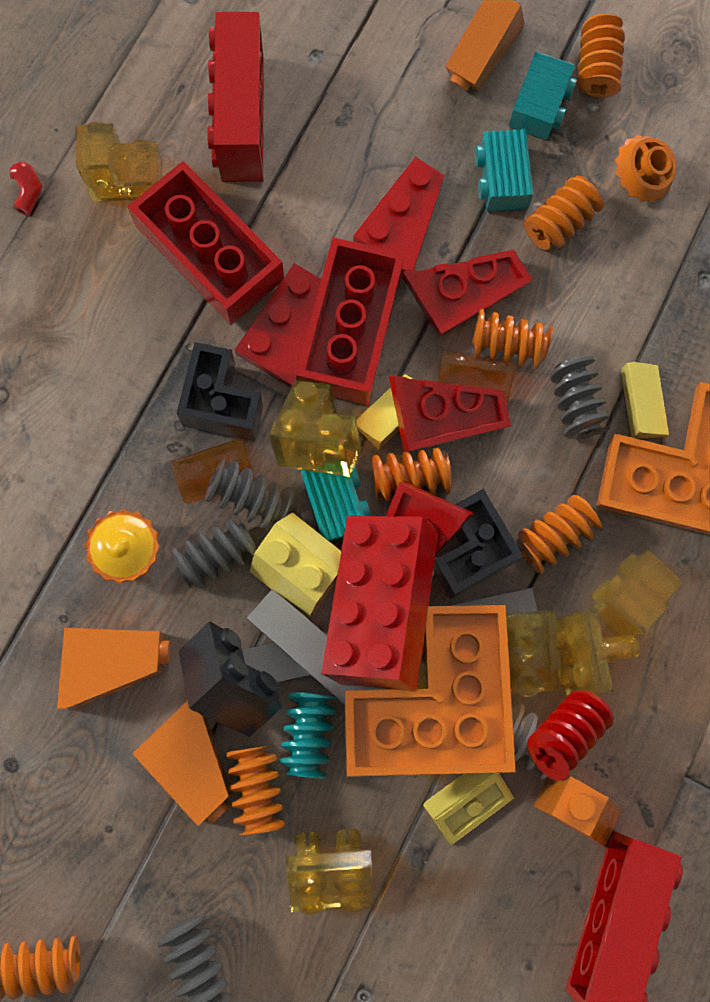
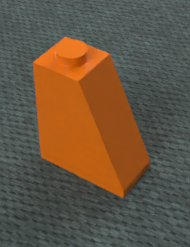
M514 0L482 1L445 66L449 75H451L449 81L466 92L469 87L479 92L525 26L521 4Z
M64 628L57 709H77L162 674L164 665H169L171 641H166V634L160 631Z
M186 701L132 755L197 826L201 825L206 819L213 824L230 807L225 800L232 794V791L229 790L230 785L208 718L189 709L188 701Z
M572 776L557 781L547 777L533 805L534 808L602 847L606 846L622 813L609 797Z

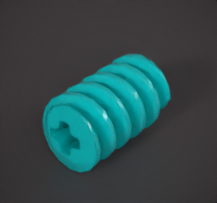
M303 692L290 693L288 699L297 703L298 707L286 710V715L296 720V723L284 726L283 730L294 736V739L281 743V747L291 752V756L279 758L278 763L289 769V772L286 773L289 775L327 779L328 773L317 768V765L329 763L330 757L320 752V749L332 746V741L322 736V733L334 730V724L325 720L324 717L336 714L337 709L327 704V700L336 699V697Z

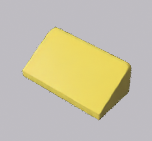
M638 362L626 363L621 369L631 437L636 439L668 437L669 431L658 365Z
M404 374V375L402 376V377H407V378L412 379L411 377H409V376L406 375V374ZM391 387L353 422V425L378 450L399 431Z
M499 773L462 774L425 801L424 807L452 846L515 798Z

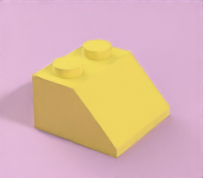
M292 512L274 524L254 553L249 572L271 590L277 592L309 619L336 584L341 551Z

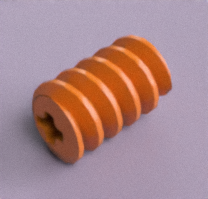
M597 14L591 16L584 22L581 28L582 38L580 40L581 50L579 52L577 87L581 92L591 97H612L621 90V82L619 80L622 78L621 67L623 65L622 54L624 53L623 42L625 41V32L622 29V18L616 15Z
M576 175L568 179L563 187L558 188L553 196L546 199L544 205L539 206L534 214L525 219V231L531 241L541 250L548 251L551 246L558 249L562 248L565 244V239H572L575 235V230H581L584 227V220H592L595 215L594 211L600 212L604 208V200L596 187L588 179Z
M480 309L474 329L472 345L475 346L477 357H480L485 348H489L490 360H494L498 353L503 351L504 363H509L513 355L516 354L518 355V363L521 367L530 357L532 358L533 369L537 370L546 358L552 338L553 325H550L544 334L543 324L537 321L529 331L528 320L522 318L518 325L514 327L513 316L508 315L503 323L500 324L498 312H493L489 319L485 321L484 310Z
M435 447L431 450L430 458L428 459L425 451L419 449L416 452L415 461H413L408 451H403L400 463H398L393 453H388L385 465H383L378 455L372 456L371 467L376 498L378 492H382L386 502H390L393 490H397L399 482L404 481L420 489L423 486H427L429 492L433 495H436L437 486L442 484L446 495L451 493L452 476L447 451L443 457L440 449Z
M572 495L567 499V504L560 503L555 507V513L547 512L544 514L543 522L535 520L531 523V530L526 528L518 532L519 540H516V544L527 563L537 573L542 575L545 573L542 565L543 560L551 566H555L557 564L554 555L556 551L564 558H567L570 554L566 544L569 543L578 550L582 547L578 536L582 535L586 540L591 541L594 539L591 527H595L597 530H602L603 527L597 514L588 502L578 495Z
M270 746L233 750L226 753V758L238 760V764L227 771L229 775L240 777V781L229 786L230 791L242 793L241 798L231 803L232 808L241 809L244 814L233 819V824L245 826V831L239 835L271 832L285 826L283 819L273 817L274 814L283 809V804L271 801V798L282 791L281 787L269 784L271 780L280 776L278 770L267 768V765L278 759L277 754L265 752V749Z
M77 935L71 937L68 949H64L61 938L56 937L51 951H47L45 940L39 939L35 952L32 953L30 952L27 940L20 943L18 954H14L12 944L6 942L3 945L0 956V1000L6 994L10 999H17L23 992L29 998L35 997L40 990L42 994L49 996L55 993L57 988L60 993L68 994L74 984H77L81 970L80 944Z

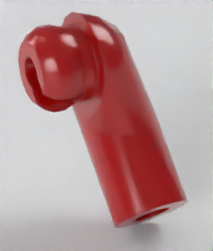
M20 161L13 164L9 170L10 178L15 179L21 190L13 208L22 215L30 216L42 192V184L35 169L30 164Z

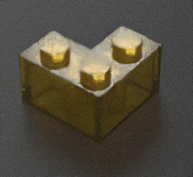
M95 121L86 125H75L76 167L92 202L136 200L163 177V163L157 141L135 140L132 143H120L113 123L106 124Z
M295 380L269 433L277 465L350 477L361 451L355 416L337 414L330 384Z
M650 550L638 556L631 553L617 567L621 574H616L611 580H605L591 594L595 601L588 609L620 641L643 635L669 607L666 601L683 584Z

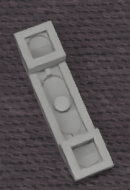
M271 590L247 617L249 621L344 705L345 690H386L385 688L340 685L322 675L327 635L274 590Z

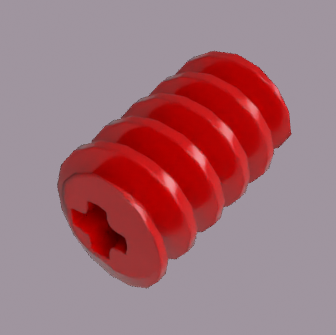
M572 691L557 706L556 710L547 717V720L528 737L527 749L533 763L547 777L556 781L564 780L569 776L570 770L578 766L579 760H582L588 754V750L596 745L597 740L605 735V731L612 727L614 721L613 712L608 704L599 696L589 691Z

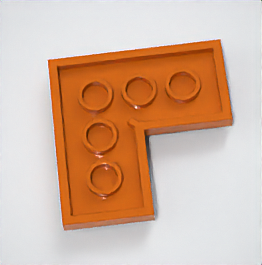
M700 382L695 388L684 450L615 433L610 437L596 505L597 508L710 535V384Z
M506 605L428 606L424 634L426 689H417V691L398 689L345 690L346 776L516 772Z

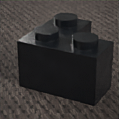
M194 342L176 414L184 427L256 441L263 411L261 393L230 387L236 366L232 349Z
M484 489L455 504L474 514L456 533L461 546L434 561L433 571L449 599L512 566L523 557Z
M209 621L178 651L189 709L250 737L282 708L277 691L278 684L269 673L265 671L260 672L245 664L241 639L233 630L229 628L223 629Z

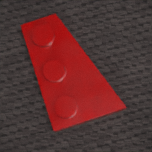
M415 156L355 232L353 242L404 253L402 273L414 270L443 184L444 175Z
M514 249L474 257L469 261L449 265L444 263L435 265L434 268L405 271L401 276L439 337L477 316L480 309L487 310L526 287L533 280Z
M294 263L234 350L237 356L297 392L296 372L321 279Z
M389 376L404 451L416 450L511 427L504 390Z
M404 481L399 482L386 516L423 517L438 533L436 557L474 513Z

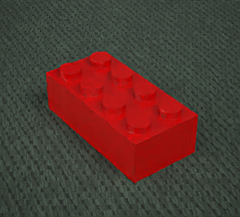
M215 12V28H209L210 51H213V60L208 61L209 82L212 83V93H208L209 116H212V126L207 128L208 148L212 149L213 168H219L221 182H264V52L259 12Z
M184 161L127 206L135 227L230 326L276 288L284 278L283 262Z
M332 237L296 372L297 389L369 406L402 275L404 253Z
M347 516L321 671L322 675L340 685L417 691L438 533L423 517Z
M612 831L565 989L575 1002H648V995L645 990L649 975H653L656 972L659 964L660 953L657 946L661 932H665L670 924L671 908L669 907L672 891L679 887L682 880L683 867L680 865L682 856Z

